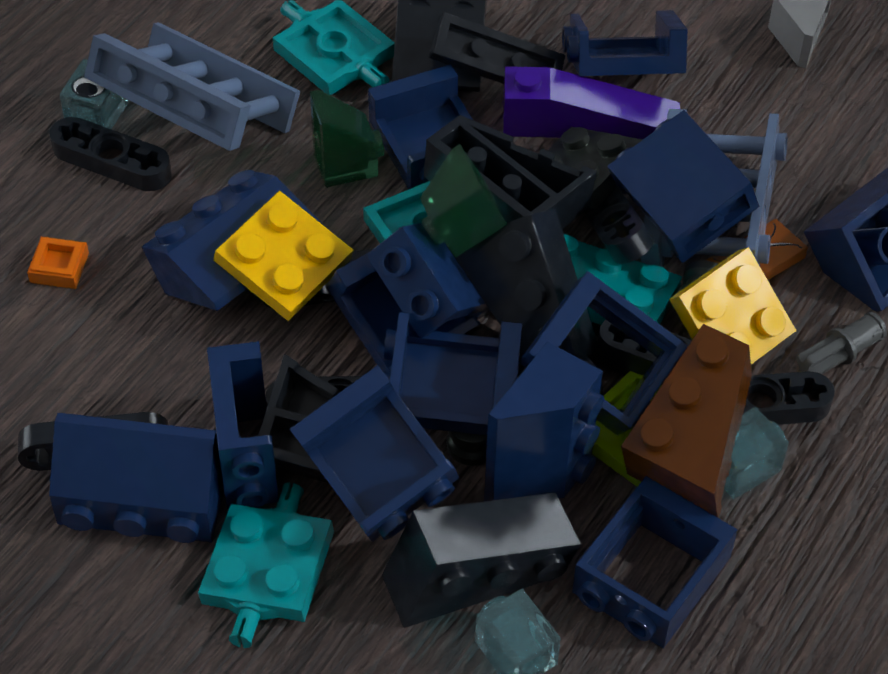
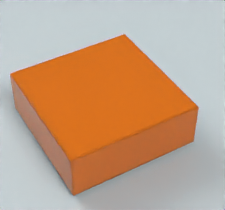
M41 236L27 271L29 282L76 289L89 255L87 242Z

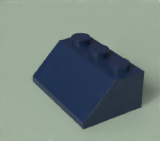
M886 168L804 231L823 273L874 311H882L888 306V168Z
M245 170L235 174L228 180V186L215 195L206 196L198 200L192 206L191 212L178 221H172L161 226L155 232L156 237L141 246L166 295L218 311L248 289L213 261L215 250L279 190L322 224L274 175L253 170Z
M546 342L488 414L484 502L556 493L558 499H561L567 495L576 482L583 484L587 480L596 463V457L592 455V449L600 433V427L596 425V418L604 403V396L600 394L602 370Z
M57 413L54 424L49 492L57 524L65 525L78 531H86L91 528L117 531L129 537H139L143 534L169 537L180 543L213 541L224 495L216 430Z

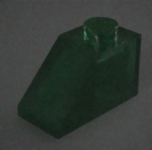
M321 90L310 91L313 152L325 187L328 188L377 177L378 157L384 156V146L379 130H371L364 112Z
M459 144L450 151L420 198L428 215L421 220L424 228L437 246L445 241L455 257L507 225L484 178Z

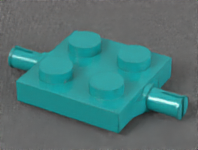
M288 0V3L285 1L282 4L281 14L290 19L293 24L273 37V49L328 96L358 79H363L371 87L389 83V77L380 72L376 67L394 57L395 42L345 2L336 0L324 8L312 11H305L294 0Z
M290 482L283 484L277 506L274 509H261L231 504L198 595L201 604L226 608L238 615L232 633L229 636V641L237 647H241V643L244 648L251 647L259 620L284 618L305 622L334 534L332 520L296 513L304 494V489L298 484L293 483L292 488Z

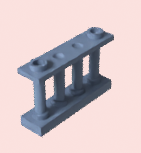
M159 22L153 23L148 47L136 49L105 33L93 35L84 78L228 151L240 148L246 122L252 119L261 121L283 133L289 132L300 95L299 90Z
M669 109L667 119H672L685 109ZM769 113L765 137L707 134L723 153L762 155L760 170L739 169L751 182L752 187L756 188L755 195L760 207L739 221L750 222L747 238L717 237L696 254L730 256L737 250L749 247L759 266L760 263L768 264L770 235H765L777 161L786 160L788 140L787 133H779V114ZM645 215L643 223L654 242L651 249L641 257V262L663 267L665 257H673V252L663 234Z

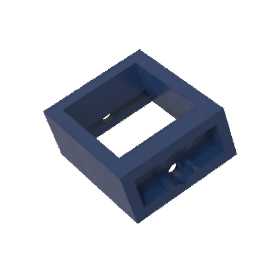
M587 271L572 286L521 357L519 363L527 367L546 342L559 348L586 308L590 307L656 357L620 410L604 399L603 406L596 420L618 436L635 426L651 402L650 400L658 388L662 386L688 345Z
M645 476L577 562L572 593L576 594L581 602L591 610L605 612L624 624L625 628L636 638L643 641L650 640L664 649L731 558L738 529ZM640 526L702 561L666 611L604 574Z

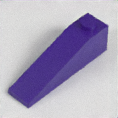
M505 66L503 133L512 137L561 138L562 134L571 127H582L588 130L620 134L643 140L653 133L660 123L667 120L669 109H680V102L550 67Z

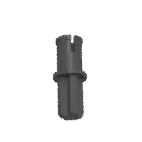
M867 312L863 317L842 329L834 327L827 332L824 340L798 354L796 361L799 365V372L812 371L824 374L841 363L849 365L856 360L859 352L885 339L887 328L884 321L876 313Z

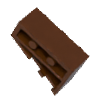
M703 324L621 445L626 472L629 476L639 481H642L647 476L719 518L726 478L729 477L732 464V452L736 435L739 433L752 377L750 348L748 344L708 325Z

